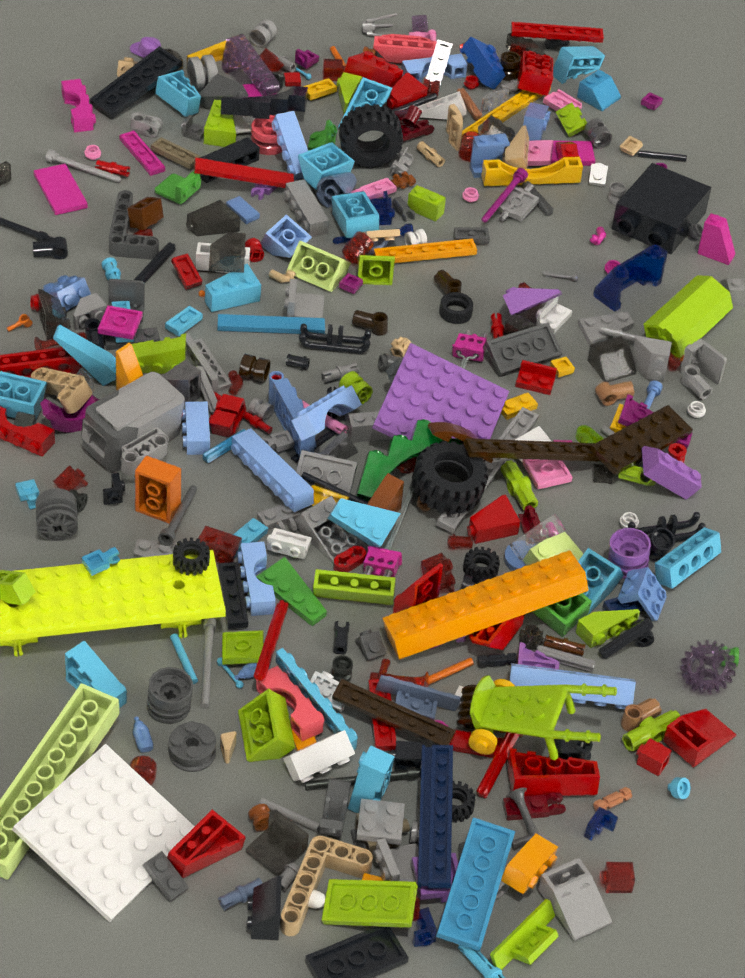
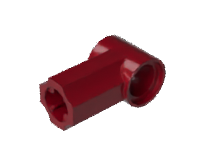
M410 105L407 110L395 111L400 124H406L411 127L416 125L422 114V110L414 105Z

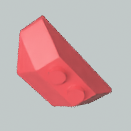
M385 34L374 37L373 48L387 62L397 64L402 63L404 60L431 57L437 41H431L422 36Z

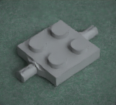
M528 183L525 188L515 187L497 209V211L502 213L498 216L499 221L504 222L507 217H512L522 222L539 203V197L530 193L534 188L533 184Z

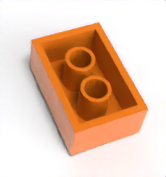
M146 455L135 470V511L170 524L181 504V468Z

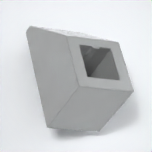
M97 293L80 298L73 314L75 330L85 327V322L88 319L96 318L99 321L102 320L107 305Z

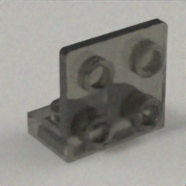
M275 809L269 814L268 828L246 848V853L276 876H279L285 870L286 864L293 863L307 850L309 834Z

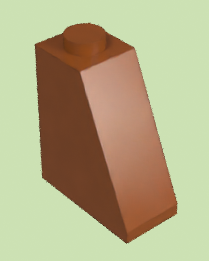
M388 473L367 505L398 512L402 506L404 481Z

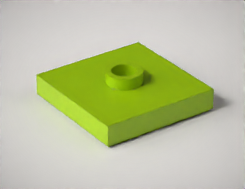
M263 630L222 632L223 665L258 663L264 645Z

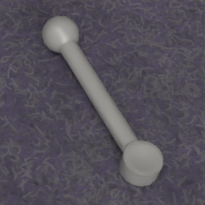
M543 271L542 274L545 278L551 276L572 279L573 281L578 280L577 275L549 273V271Z

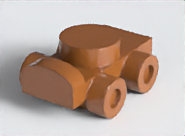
M406 171L402 172V177L394 174L393 180H391L397 188L400 187L401 189L407 188L408 185L413 186L416 183V179L412 174L408 175Z

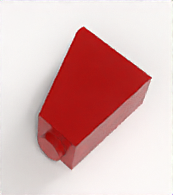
M407 72L392 87V91L387 99V106L395 109L427 96L428 88Z
M506 494L500 496L470 517L467 533L469 537H472L475 544L518 535L520 520Z

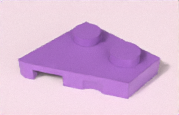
M520 642L518 664L559 669V661L545 656L544 653L538 650L533 652L526 648L525 643Z

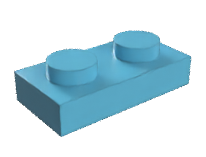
M188 306L167 321L165 328L179 337L201 321L203 314Z

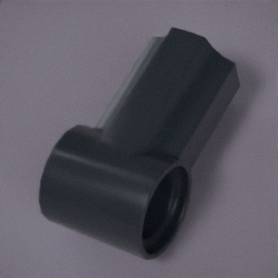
M58 236L53 238L52 241L33 242L34 257L53 256L58 260L66 258L68 256L66 239Z
M96 318L88 319L85 322L86 340L104 349L102 334H98L100 321Z

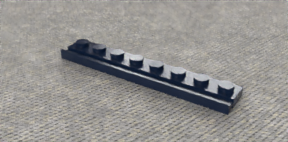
M422 745L418 888H421V886H428V888H451L453 745H432V747Z

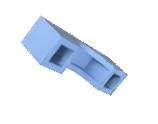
M449 55L444 75L450 79L466 77L467 63L463 55ZM432 57L402 61L401 70H403V75L408 72L422 83V79L428 73Z
M264 541L241 543L240 552H237L238 564L241 563L242 565L240 566V576L244 578V581H242L243 593H247V596H245L246 608L250 609L251 616L274 614L276 600L273 586L264 584L256 578L258 573L266 570L267 554Z

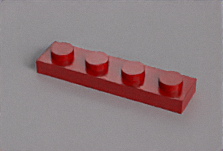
M379 679L368 680V691L392 701L390 693L376 689ZM372 718L375 748L382 751L395 749V728Z

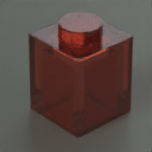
M323 59V80L329 78L331 81H337L338 78H341L346 66H343L342 59Z
M606 862L605 869L600 874L601 884L605 885L606 893H632L635 884L633 862Z

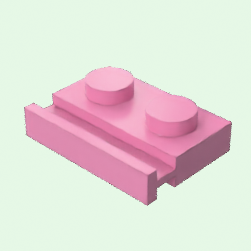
M560 89L543 99V103L555 111L571 102L575 107L578 106L579 109H582L581 102Z

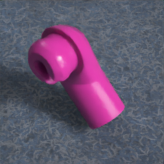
M601 226L596 229L597 235H591L590 242L594 243V245H600L606 237L605 230Z

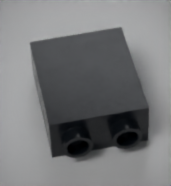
M651 163L616 203L612 230L672 255L689 234L690 225L697 224L706 214L712 187Z

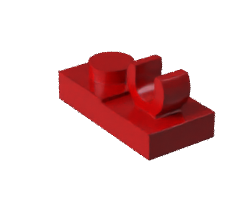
M188 253L172 258L171 262L186 290L202 285L203 280Z

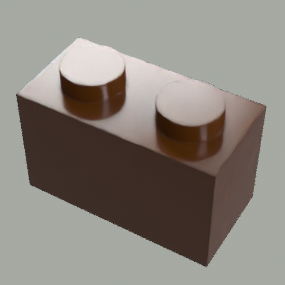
M147 196L127 208L130 228L146 230L150 225L156 224L157 221L164 218L161 198Z

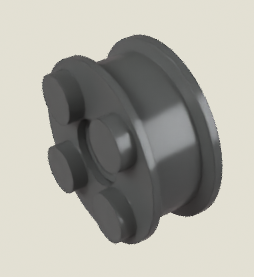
M194 721L177 726L169 737V757L171 762L177 768L187 772H197L209 767L216 757V737L214 732L208 726Z

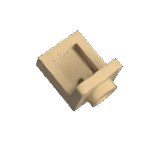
M130 57L118 60L117 76H121L138 62L133 61L134 58Z

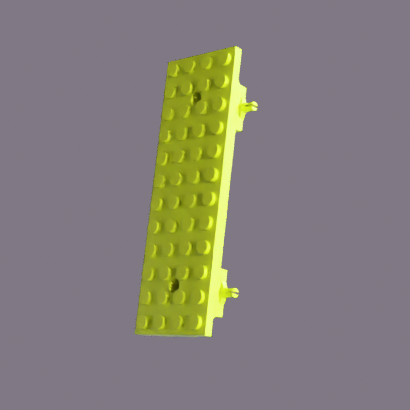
M210 550V564L207 566V570H203L201 574L197 572L195 576H193V573H190L188 576L185 571L183 574L179 573V570H176L175 566H173V554L121 559L116 564H110V568L91 576L84 564L16 570L17 572L26 573L35 593L23 605L9 604L0 599V646L13 647L14 656L18 657L17 650H19V656H22V646L27 643L38 642V637L160 624L161 629L178 628L179 637L183 638L184 636L186 638L188 636L186 627L199 625L202 619L226 617L214 552ZM189 554V555H186V556H184V557L189 558V559H194V558H197L198 556H197V555H193V554Z

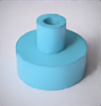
M676 777L668 784V790L671 791L674 798L686 799L689 796L691 786L687 778Z

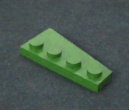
M285 557L256 576L262 583L272 585L275 597L279 601L284 600V602H287L288 608L309 625L314 626L326 617V609Z

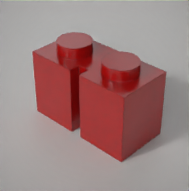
M227 394L222 395L221 399L216 403L214 414L209 418L212 434L229 438L236 433L246 412L244 398Z

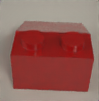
M439 563L411 584L405 591L398 594L394 599L393 613L439 598L443 565Z

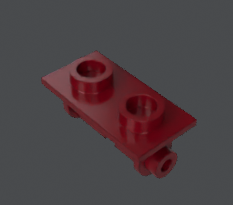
M531 505L526 506L524 513L518 514L526 541L537 543L546 540L535 508Z

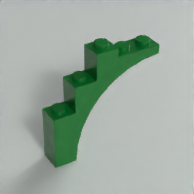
M425 419L417 420L410 440L404 435H394L390 440L387 455L378 450L369 451L355 496L369 502L388 473L391 474L407 460L419 456L423 449L428 446L430 447L431 444L436 442L439 444L441 441H445L432 434L427 426L431 421ZM451 438L449 442H447L451 443V441L457 442V444L462 445L464 443L463 441L457 438Z

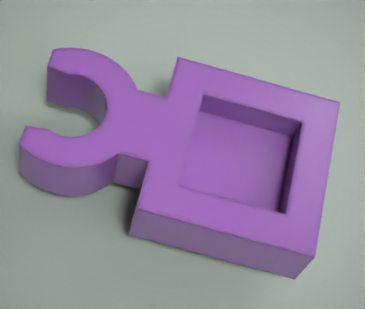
M256 183L255 188L251 190V197L258 195V200H262L264 194L270 195L277 187Z

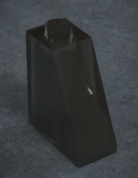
M218 200L188 213L186 226L196 236L234 233L240 231V217L225 203Z

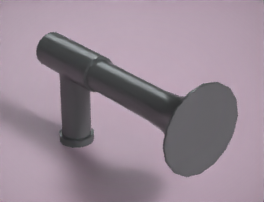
M525 787L516 789L506 796V798L513 799L517 804L529 834L512 841L514 850L524 846L535 833L539 835L524 800V793L527 790Z

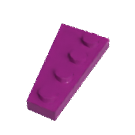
M628 394L618 423L629 426L654 412L647 409L648 405L643 402L639 404L633 400V396ZM693 433L676 443L684 445L687 449Z

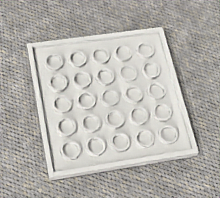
M105 744L15 824L12 831L106 920L111 922L153 881L142 865L161 851L167 857L169 851L195 826Z

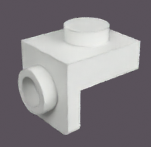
M602 163L591 164L589 184L605 187L608 166Z

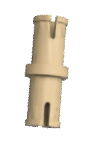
M424 141L417 145V150L425 155L427 160H431L437 167L443 166L445 159L434 148H430Z

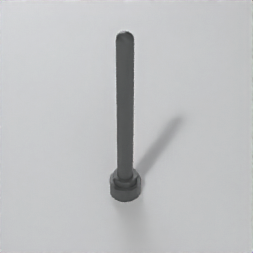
M195 485L189 487L168 528L161 530L158 540L162 545L170 546L175 540L174 531L197 491Z

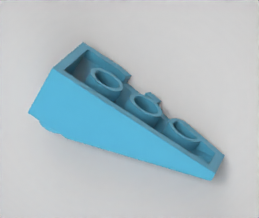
M363 77L344 116H348V112L356 110L355 108L358 106L363 107L365 104H379L382 107L387 102L392 88Z
M62 325L57 326L53 339L103 386L116 380V358L111 353Z

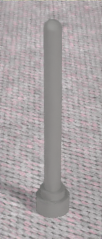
M49 149L46 153V162L52 164L59 162L117 183L121 181L120 176L60 156L53 149Z

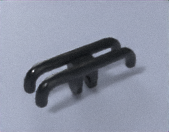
M301 324L299 342L308 349L361 354L370 347L371 331L366 330L362 337L344 336V326L341 325L338 328V335L332 334L333 327L331 324H328L327 334L310 332L307 330L306 324ZM306 338L327 341V343L309 342ZM342 343L363 344V345L357 347V346L342 345Z
M694 512L689 520L678 522L677 516L674 514L670 515L667 524L664 516L658 518L659 520L655 526L635 528L634 522L628 523V528L641 530L645 534H651L658 527L667 528L673 533L675 542L685 541L702 528H706L704 523H699L697 529L692 532L675 534L676 530L695 525L700 519L699 512Z

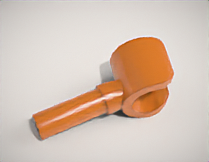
M22 314L19 317V321L7 327V330L9 332L21 325L30 327L33 322L27 314Z

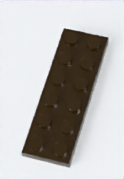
M667 405L593 444L590 451L614 475H617L643 461L642 447L647 446L663 450L690 435L693 429Z

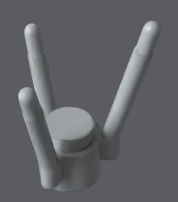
M397 13L362 21L363 33H367V36H382V34L373 33L375 28L392 27L393 24H375L374 21L397 16Z

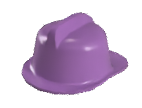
M143 37L140 42L130 46V51L144 58L159 46L161 47V43L154 37Z

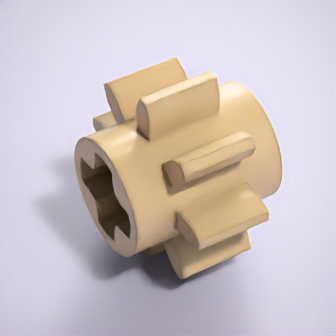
M401 336L398 339L395 338L391 343L392 348L390 350L392 354L404 357L411 341Z

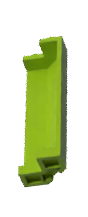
M695 276L643 324L646 337L672 342L669 357L681 358L689 344H693L701 339L733 309L730 292L712 276Z

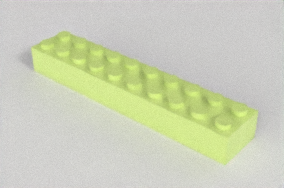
M81 683L0 799V877L8 880L30 848L12 831L13 826L92 756L120 714L119 699Z

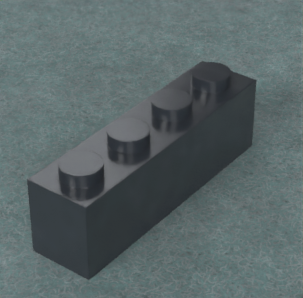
M246 137L200 158L247 166L259 160L260 147ZM201 174L200 179L208 183L220 177Z

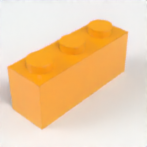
M535 833L507 864L501 881L524 895L529 888L533 889L539 877L541 878V874L547 872L548 867H553L557 860L555 853L558 846Z

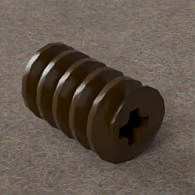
M467 685L461 691L459 719L456 724L463 730H476L470 715V708L477 685Z

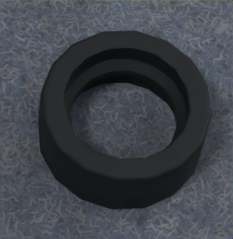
M452 292L442 297L439 314L445 321L461 324L469 321L472 317L473 301L468 295ZM458 305L465 308V310L455 311L449 309L448 306Z

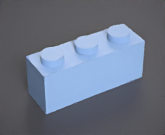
M208 401L185 402L182 421H185V423H182V434H186V436H183V447H187V455H202L210 449Z

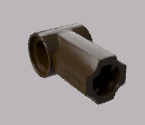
M439 270L434 275V281L446 294L452 292L461 293L462 282L460 280L452 278L444 270Z
M356 310L353 315L352 324L371 329L373 334L382 336L388 331V316L384 312L371 314Z

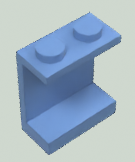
M506 134L474 136L470 170L474 178L481 177L483 160L502 161L504 148L510 146Z

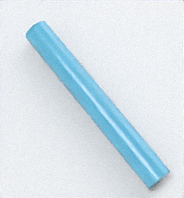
M172 634L170 639L182 666L191 677L193 684H196L198 682L197 676L178 634Z

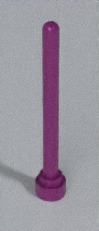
M518 168L514 172L513 180L481 218L482 222H487L517 184L527 179L528 173L525 169Z

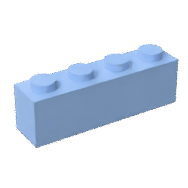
M295 112L276 114L272 121V129L276 131L277 143L282 149V158L287 163V172L294 174V180L304 179L298 155L307 152L308 149Z

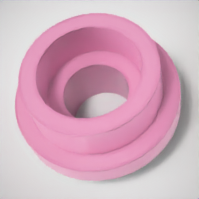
M89 145L86 147L84 155L88 159L95 160L101 156V150L97 145Z
M469 187L465 189L462 197L471 203L479 199L477 189Z

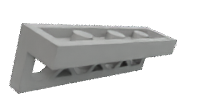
M186 333V356L193 366L204 367L213 391L219 392L232 388V383L202 338L193 340L190 334ZM219 380L224 381L223 384L218 385Z

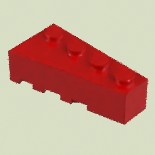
M509 748L507 769L511 792L525 787L527 790L524 796L548 795L549 793L556 792L561 793L562 796L598 794L600 773L597 761L569 757L567 760L559 757L556 760H551L550 755L549 757L539 756L534 751H527V754L517 752V749Z

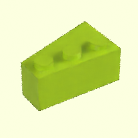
M214 100L204 127V144L226 147L236 142L233 115L221 114V100Z
M186 333L181 334V337L177 338L165 337L162 341L154 342V340L132 344L142 373L156 372L158 374H165L173 369L174 366L186 360Z

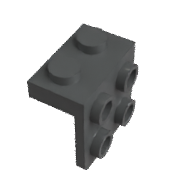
M109 279L108 305L112 306V302L130 301V309L142 311L144 316L145 283L138 280Z

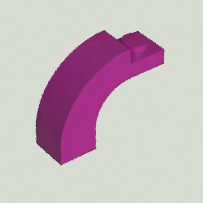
M91 395L83 406L72 414L66 413L64 408L57 406L46 398L40 404L43 409V415L50 421L53 429L61 432L82 431V422L85 418L86 408L100 399Z

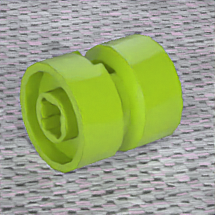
M355 371L345 374L339 382V387L344 385L347 388L352 385L361 404L366 403L373 394L372 387Z

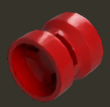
M257 238L248 239L244 247H250V261H261L264 257V251L260 240Z

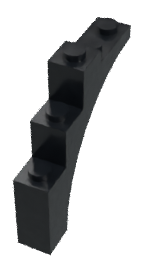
M292 86L285 92L267 96H222L221 114L269 119L271 114L276 115L288 111L305 112L308 87Z

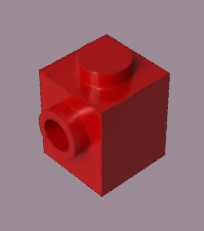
M649 738L646 744H641L637 750V765L659 777L669 763L672 750L660 742Z

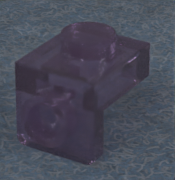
M427 15L412 16L413 31L426 32L429 29Z

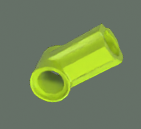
M635 465L622 471L618 476L620 479L646 486H653L657 483L652 479L646 482L644 480L643 467Z

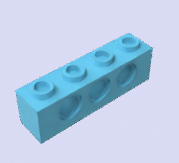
M704 527L655 563V571L659 584L668 588H674L720 554V533Z

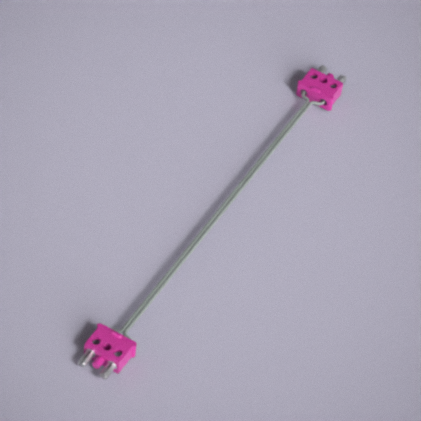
M467 329L464 330L463 334L459 333L455 344L452 345V356L463 358L460 364L461 368H465L467 360L480 362L484 360L487 333L484 334L483 332L480 337L476 334L469 335L470 331ZM412 484L386 547H368V553L363 562L364 574L395 578L399 565H402V553L391 550V547L414 493Z

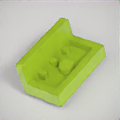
M571 102L556 111L569 137L584 130L587 121L585 118L581 119L580 116L583 114L578 106L575 107Z

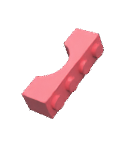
M276 666L268 670L267 676L263 681L259 682L256 679V690L259 694L270 689L286 698L287 705L294 710L290 718L291 729L301 741L323 733V723L325 721L323 714L317 711L310 699L306 698L301 693L299 687L290 681L286 672H282Z

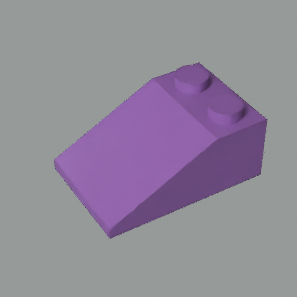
M512 287L506 290V294L503 297L511 315L516 316L562 295V292L558 289H517V287Z

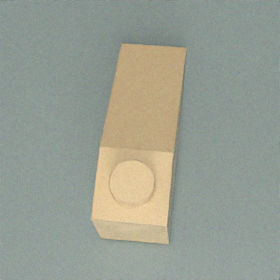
M526 125L521 127L510 142V146L505 149V157H502V161L505 164L527 169L529 135Z

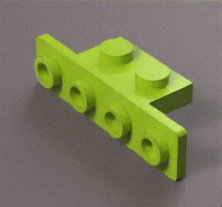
M545 899L490 953L494 967L502 970L513 958L531 965L559 937L556 929L546 926L555 917L550 900Z

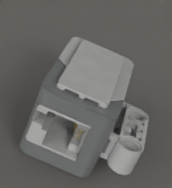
M156 372L147 373L86 408L81 433L83 447L107 470L116 472L121 469L126 475H134L136 468L146 455L158 460L166 456L169 441L180 434L185 398L160 374Z

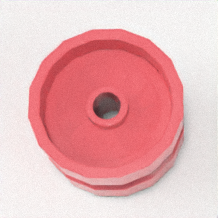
M270 115L269 119L256 118L251 124V140L260 147L259 153L263 155H276L282 152L281 146L277 143L276 131L272 129V121L275 117L273 115Z

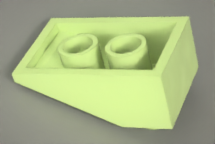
M566 532L543 540L531 548L522 561L526 565H530L569 550L579 561L583 553Z

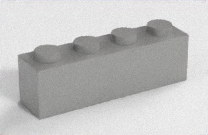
M305 179L286 183L284 198L288 200L290 208L295 212L296 219L300 221L302 228L312 237L328 234L329 219Z

